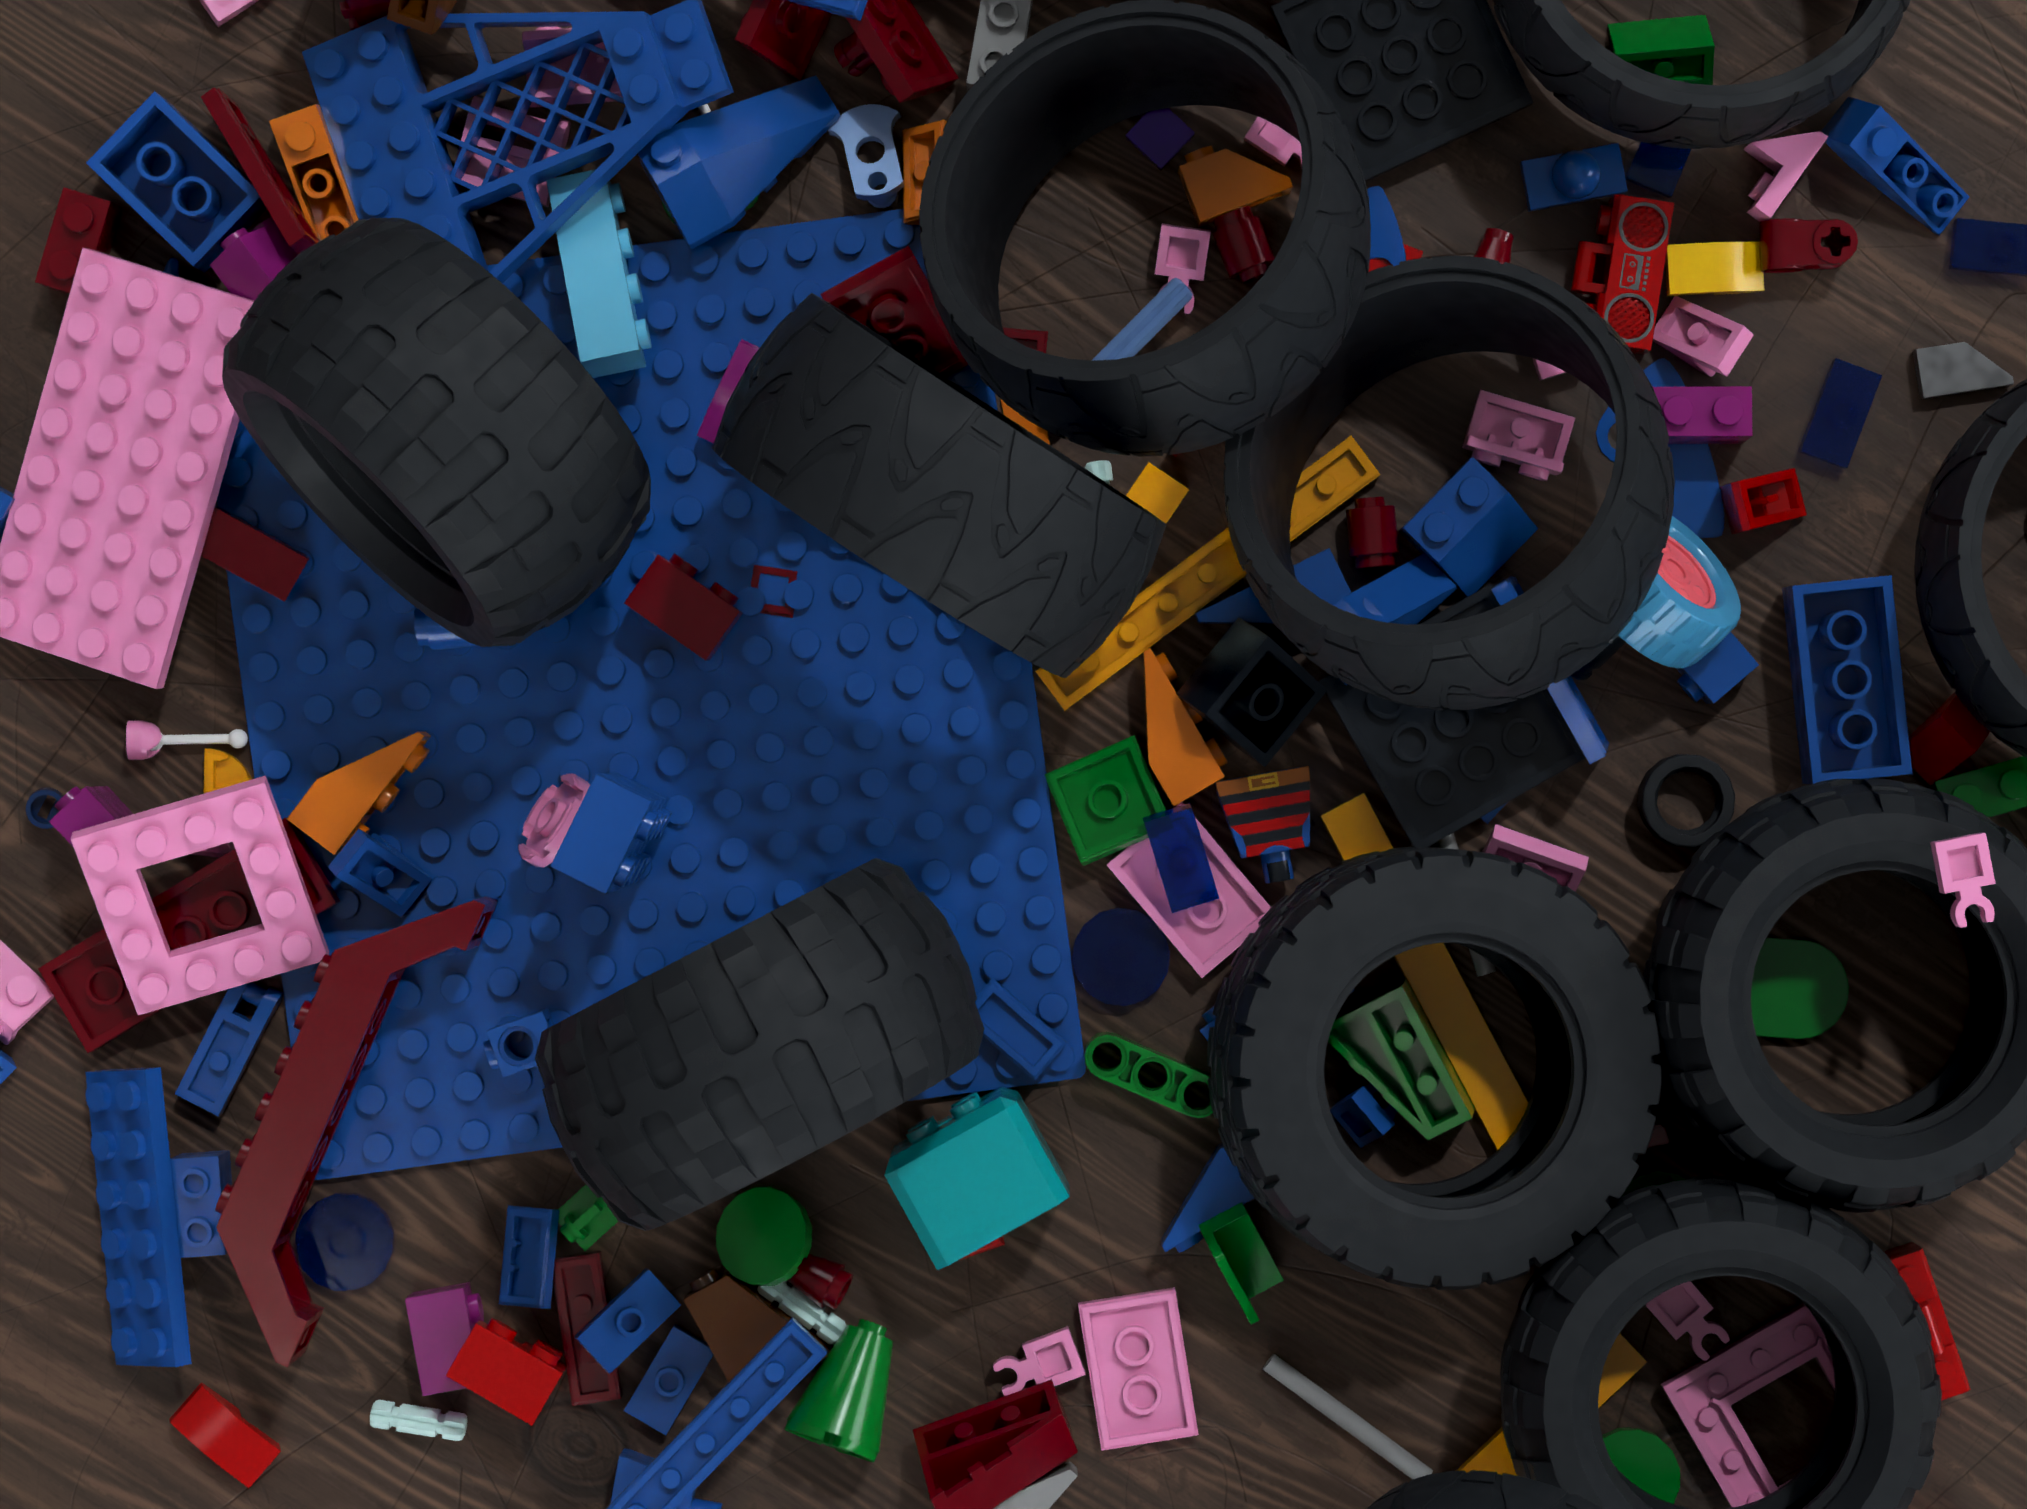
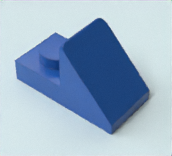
M361 829L356 831L328 866L336 877L401 918L432 881V878L380 835L377 833L368 835Z

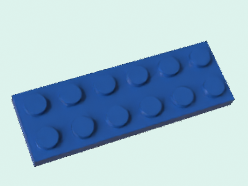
M161 1067L105 1069L85 1072L87 1083L85 1096L89 1107L92 1131L91 1151L95 1160L97 1179L96 1199L100 1208L102 1227L101 1248L105 1256L107 1276L106 1297L110 1304L112 1324L111 1345L115 1353L116 1365L179 1367L192 1364Z

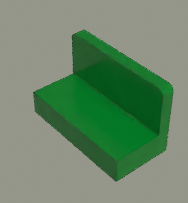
M1706 15L1608 24V35L1612 53L1624 61L1668 79L1692 84L1713 85L1715 45Z
M1241 1202L1198 1226L1216 1263L1252 1325L1260 1321L1250 1298L1284 1281Z

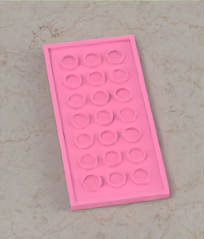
M82 248L13 498L15 500L9 510L0 543V637L154 689L164 688L240 420L229 401L223 385L224 348L241 328L240 323L254 303L253 300L96 250Z

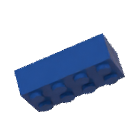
M1892 575L1783 587L1782 593L1802 784H1815L1816 782L1832 779H1869L1912 774Z
M617 772L596 774L550 867L604 894L619 890L629 884L633 885L634 882L638 883L650 859V856L643 852L651 839L655 840L661 837L672 815L671 811L665 809L670 798Z

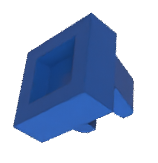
M1371 1083L1341 1098L1330 1109L1332 1115L1360 1148L1380 1138L1395 1125L1393 1119L1397 1110L1391 1104L1384 1108L1378 1104L1373 1098L1374 1093L1378 1090Z

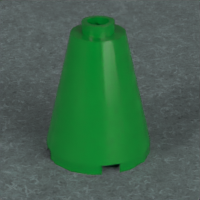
M859 1319L857 1326L847 1324L787 1417L784 1430L819 1445L823 1444L834 1448L838 1452L869 1462H875L880 1451L893 1341L885 1337L887 1328L864 1319Z

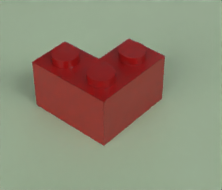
M491 1318L488 1324L479 1320L445 1376L532 1426L567 1368L565 1363L559 1361L563 1353L540 1339H537L534 1345L527 1341L522 1345L514 1340L517 1331L495 1318Z

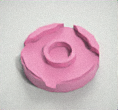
M576 774L562 775L560 778L563 784L559 788L553 784L547 788L536 801L524 822L522 835L528 839L526 845L523 843L519 844L518 850L522 859L535 867L544 868L553 862L590 787L589 782Z

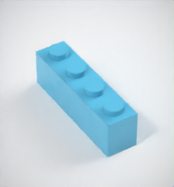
M596 169L547 180L552 211ZM610 180L556 231L581 365L592 378L647 367L643 350L652 348L646 319L638 320L635 304L643 302L637 273L629 274L626 262L627 258L634 257L631 236L628 228L620 229L617 215L618 213L626 212L620 184H611Z

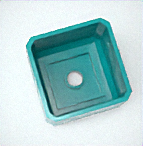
M1001 1086L981 1098L977 1092H974L952 1104V1109L949 1110L951 1115L937 1122L934 1116H930L909 1128L906 1134L907 1139L893 1147L884 1176L937 1270L951 1265L1054 1208L1070 1197V1186L1067 1178L1022 1097L1016 1090Z

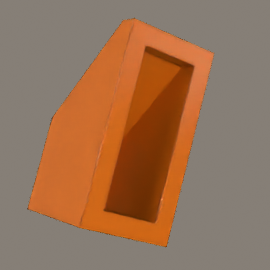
M1212 146L1203 147L1185 155L1187 163L1180 165L1178 169L1180 180L1198 227L1212 223L1214 219L1230 211L1246 206L1252 208L1287 195L1293 189L1290 177L1228 149L1214 152Z

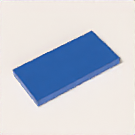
M1512 576L1499 582L1491 589L1500 606L1524 593L1516 577ZM1572 676L1556 684L1554 682L1549 684L1547 689L1589 764L1605 757L1609 742Z

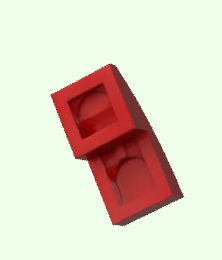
M202 1382L169 1419L170 1423L193 1445L248 1488L253 1485L281 1452L279 1443L242 1418L239 1408Z

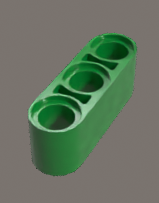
M1112 1032L1098 1033L1091 1037L1086 1044L1084 1053L1086 1066L1098 1078L1190 1117L1203 1118L1213 1113L1210 1100L1200 1107L1191 1106L1184 1100V1091L1190 1083L1202 1081L1208 1084V1078L1211 1075L1207 1072ZM1101 1043H1113L1121 1051L1120 1061L1112 1068H1101L1093 1060V1051ZM1154 1061L1164 1066L1166 1078L1158 1087L1150 1088L1141 1084L1138 1079V1073L1142 1065Z

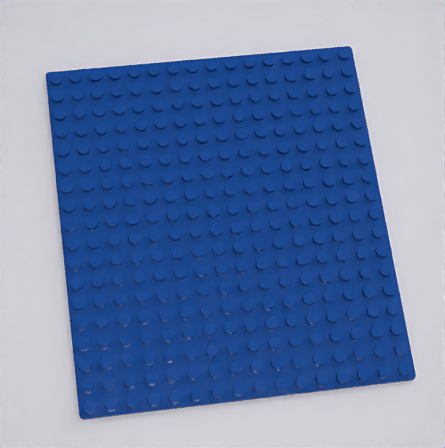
M904 209L721 233L692 250L684 238L633 245L634 257L627 258L626 262L629 274L637 273L641 287L643 302L635 304L637 319H646L652 348L643 350L647 367L593 379L614 405L643 453L651 477L650 511L646 515L644 523L634 534V538L629 544L630 547L614 572L575 611L549 627H544L534 632L524 641L516 643L514 646H474L432 650L430 646L420 647L414 629V611L416 607L378 576L318 517L271 463L242 421L239 420L217 497L218 507L309 556L308 562L285 602L226 570L254 779L266 776L281 819H284L292 813L316 779L416 732H426L431 736L424 745L430 751L421 765L412 774L405 770L395 783V786L400 791L390 806L383 813L376 809L364 824L370 828L368 835L372 833L380 835L432 878V881L402 918L336 877L328 866L337 855L330 853L298 828L341 901L317 916L329 949V955L331 956L334 950L475 899L488 896L498 901L478 947L467 951L453 947L405 968L315 1180L562 1148L557 1133L550 1122L542 1091L545 1085L538 1066L503 1078L500 1068L493 1070L487 1060L483 1042L489 1040L487 1030L549 1008L555 1025L874 858L902 867L919 892L923 891L945 916L969 965L976 995L994 978L1067 1042L1038 1078L1033 1080L982 1036L979 1055L976 1059L908 1101L995 1090L1001 1086L1010 1088L1077 1079L1085 1074V1056L1048 783L1044 776L1046 774L1032 663L952 617L812 526L727 464L712 449L713 443L697 436L720 381L742 339L761 347L775 327L790 312L797 309L796 307L809 294L813 293L822 298L821 293L908 245L927 278L920 241V225L905 224ZM561 256L526 260L502 284L518 297L580 362ZM497 264L487 265L489 272ZM969 365L946 377L998 411L995 393ZM674 553L698 569L693 577L709 589L714 582H717L739 598L734 607L743 612V614L710 661L704 660L624 604L658 554L667 560ZM754 565L798 571L797 580L789 584V577L760 573L758 589L751 587ZM785 601L794 609L793 618L760 613L765 604L785 607ZM617 772L670 798L665 809L671 811L672 815L661 837L655 840L651 839L648 842L643 853L650 856L649 862L638 883L634 882L633 885L629 884L624 888L604 894L550 867L551 864L544 868L535 867L523 860L519 853V844L523 843L526 845L528 839L522 835V828L532 807L541 794L552 784L558 788L563 784L560 778L562 775L576 774L591 785L596 774ZM320 962L281 973L291 1047L296 1042L300 1032L299 1029L294 1028L298 1012L305 1000L312 1001L320 984L313 980ZM515 1031L509 1038V1047L514 1055L521 1058L531 1055L534 1045L532 1038L527 1033Z

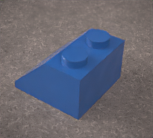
M1471 457L1398 531L1421 554H1425L1467 598L1476 593L1538 528L1512 495L1474 457Z

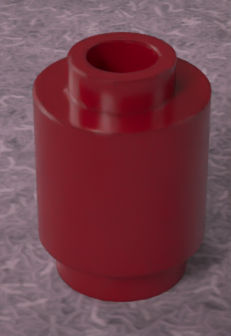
M1246 206L1214 219L1213 223L1217 231L1213 233L1229 278L1240 277L1242 284L1260 279L1268 269L1267 265L1271 264L1275 257L1259 216H1253L1250 206Z
M1384 497L1355 499V509L1346 510L1349 554L1350 557H1355L1356 569L1394 566V553H1399L1395 505L1385 506Z

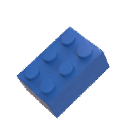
M155 91L86 162L193 267L204 273L211 267L210 264L224 251L221 243L237 230L242 228L247 230L267 209L250 179L167 99Z

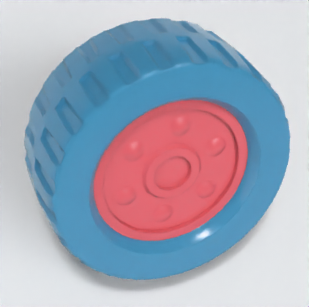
M1672 516L1666 547L1662 549L1664 554L1646 598L1638 610L1633 613L1631 621L1614 640L1611 639L1609 641L1610 644L1592 661L1571 675L1573 678L1587 680L1592 675V670L1600 668L1625 643H1628L1647 658L1664 666L1672 668L1689 667L1696 664L1712 651L1737 626L1741 614V604L1731 577L1711 549L1692 530Z

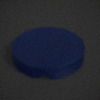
M1120 907L1099 912L1084 923L1074 940L1072 955L1076 977L1087 993L1105 1004L1127 1006L1143 1001L1156 992L1168 973L1170 960L1166 936L1156 923L1138 910Z
M335 1193L317 1201L302 1216L296 1231L298 1260L303 1271L316 1284L333 1291L356 1290L371 1284L387 1269L394 1253V1229L388 1214L374 1200L358 1193Z

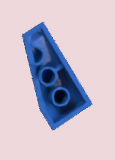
M815 75L677 123L670 130L656 135L637 155L646 176L692 250L735 226L745 216L746 212L744 209L762 191L767 193L778 182L776 176L794 158H801L841 116Z

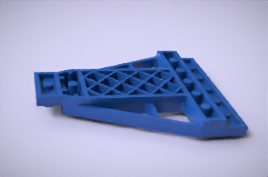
M686 0L652 15L645 11L448 14L439 28H466L478 60V67L474 73L430 92H427L407 33V29H410V27L388 20L387 16L302 52L359 220L402 218L417 223L459 248L489 272L469 213L523 191L535 229L489 272L501 283L505 282L656 135L670 130L688 111L734 93L702 0ZM572 26L571 32L496 64L492 62L482 33V29L485 27ZM603 42L606 51L596 47L595 45ZM591 51L609 59L598 86L579 78ZM576 54L568 73L549 65ZM546 70L565 78L553 105L534 97ZM531 72L523 91L505 84ZM615 77L622 97L609 91ZM576 83L595 91L584 119L565 110ZM502 89L520 96L509 124L490 115ZM487 91L479 110L462 103L466 99ZM606 97L625 105L616 129L613 131L595 124ZM532 102L551 110L539 137L520 129ZM458 107L476 115L465 142L446 134ZM442 110V113L437 121L435 113ZM562 116L581 124L571 148L567 150L550 143ZM487 121L506 129L494 156L476 148ZM592 129L603 134L587 141ZM517 134L536 142L528 163L524 168L506 161ZM444 139L462 147L454 167ZM547 148L558 152V154L543 159ZM473 153L492 161L482 185L479 187L462 180ZM610 155L547 217L545 216L536 189L538 184ZM503 166L515 171L498 178ZM460 185L470 190L462 193Z

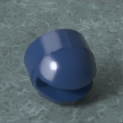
M47 787L33 792L26 803V815L29 821L39 828H53L54 826L49 821L59 812L54 806L63 795L58 790ZM47 795L56 798V801L51 806L47 819L37 814Z

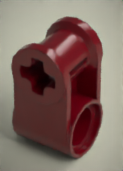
M1783 218L1759 222L1761 272L1764 273L1830 270L1843 265L1857 250V233L1844 220ZM1830 233L1834 234L1836 242H1843L1844 245L1835 253V256H1831L1830 248L1821 246V242Z

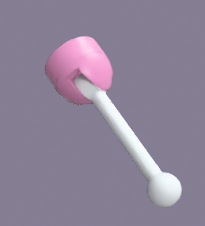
M127 721L126 726L128 760L152 758L160 752L163 745L230 744L234 748H242L248 741L246 732L241 729H234L229 734L163 735L155 724L148 721Z

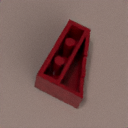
M1052 1379L913 1429L930 1500L934 1509H993L1078 1453L1068 1417Z

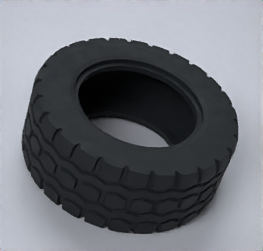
M1430 847L1393 848L1382 852L1375 851L1355 856L1340 862L1333 869L1328 867L1296 886L1295 892L1290 897L1285 895L1268 910L1258 922L1259 927L1255 934H1248L1230 964L1233 970L1229 978L1224 977L1213 1010V1015L1216 1016L1215 1026L1210 1027L1207 1045V1066L1211 1067V1077L1208 1078L1209 1097L1214 1118L1219 1120L1220 1127L1218 1132L1224 1149L1232 1165L1237 1166L1240 1172L1239 1177L1259 1204L1266 1208L1279 1224L1297 1238L1357 1272L1373 1278L1383 1279L1388 1283L1418 1289H1427L1428 1287H1435L1437 1290L1478 1288L1483 1282L1493 1285L1512 1280L1527 1274L1532 1265L1540 1268L1557 1259L1574 1246L1573 1240L1576 1237L1584 1239L1611 1211L1609 1207L1613 1199L1620 1200L1639 1168V1165L1635 1163L1638 1155H1645L1652 1137L1656 1116L1652 1115L1653 1105L1659 1104L1662 1064L1656 1063V1054L1661 1053L1656 1016L1654 1012L1648 1009L1651 997L1645 980L1637 964L1629 963L1628 957L1630 952L1620 936L1606 920L1600 921L1597 917V910L1568 886L1562 887L1555 878L1539 869L1490 853ZM1457 943L1478 953L1496 966L1516 989L1525 1005L1531 1020L1536 1044V1074L1531 1098L1523 1117L1508 1140L1493 1155L1473 1169L1453 1178L1424 1184H1406L1383 1180L1369 1170L1353 1154L1339 1133L1331 1115L1324 1081V1062L1330 1031L1346 998L1355 986L1381 963L1397 954L1423 945Z

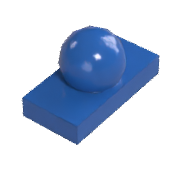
M1619 143L1583 150H1571L1562 154L1520 162L1529 212L1609 197L1615 194H1625L1628 191Z

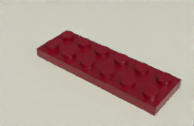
M288 817L282 819L316 916L341 901L298 828L287 820ZM236 849L231 850L152 899L170 950L262 924ZM105 928L38 968L87 1053L96 1051L165 1009L162 1008L137 1015Z

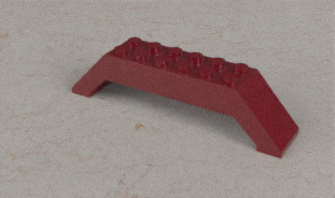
M486 896L338 948L334 950L331 956L325 954L316 970L313 981L320 984L312 1001L305 1000L298 1012L294 1028L300 1030L299 1035L292 1047L286 1046L278 1059L274 1073L281 1077L272 1094L269 1092L264 1094L254 1117L255 1120L261 1122L257 1133L253 1139H245L235 1161V1166L241 1168L240 1173L233 1185L227 1184L215 1208L216 1212L222 1214L216 1226L272 1355L278 1364L289 1367L306 1352L324 1310V1307L313 1303L291 1245L290 1237L404 970L411 965L453 947L464 951L478 947L498 903L493 898Z

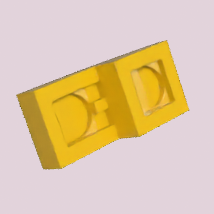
M1760 242L1670 244L1667 247L1665 260L1667 296L1710 293L1723 295L1765 291L1764 272H1761Z

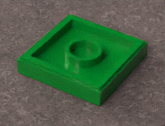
M1135 735L1044 774L1077 856L1083 866L1174 827Z

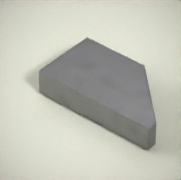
M1966 342L1913 350L1920 399L2014 384L2013 376Z

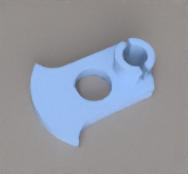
M878 104L861 105L852 108L840 115L841 117L828 129L829 135L837 137L844 144L856 198L868 200L874 207L886 208L896 200L897 192L904 187L892 132L896 121L901 117L900 113L888 106ZM869 141L881 143L885 148V152L879 161L867 164L858 159V150L864 143ZM877 185H886L883 189L874 190Z

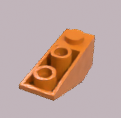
M314 104L269 120L302 212L318 240L321 241L332 234L336 236L359 219L320 105Z
M1151 648L1143 652L1147 761L1172 806H1175L1224 778L1225 776L1220 767L1228 762L1214 738L1212 737L1205 742L1195 726L1203 720L1202 717L1176 694L1171 681L1178 678L1165 653L1162 652L1155 656Z
M416 732L316 779L287 820L330 853L338 855L358 829L367 834L369 833L370 828L364 824L376 809L383 813L390 806L400 791L395 786V783L405 770L412 774L421 765L430 751L424 745L431 736L426 732Z

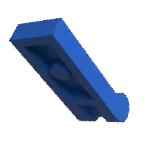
M253 982L228 989L175 1095L216 1116H221L272 1016L278 1009L284 993L271 986L266 990ZM242 1000L257 1006L252 1019L236 1012Z

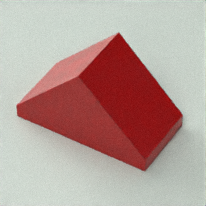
M1795 468L1732 482L1720 487L1731 534L1807 516Z
M1955 692L1909 736L1912 770L1928 786L1933 785L1935 781L1941 779L1974 754L1990 733L1960 702Z

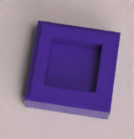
M1169 108L1147 112L1125 135V138L1162 171L1192 139L1195 132Z

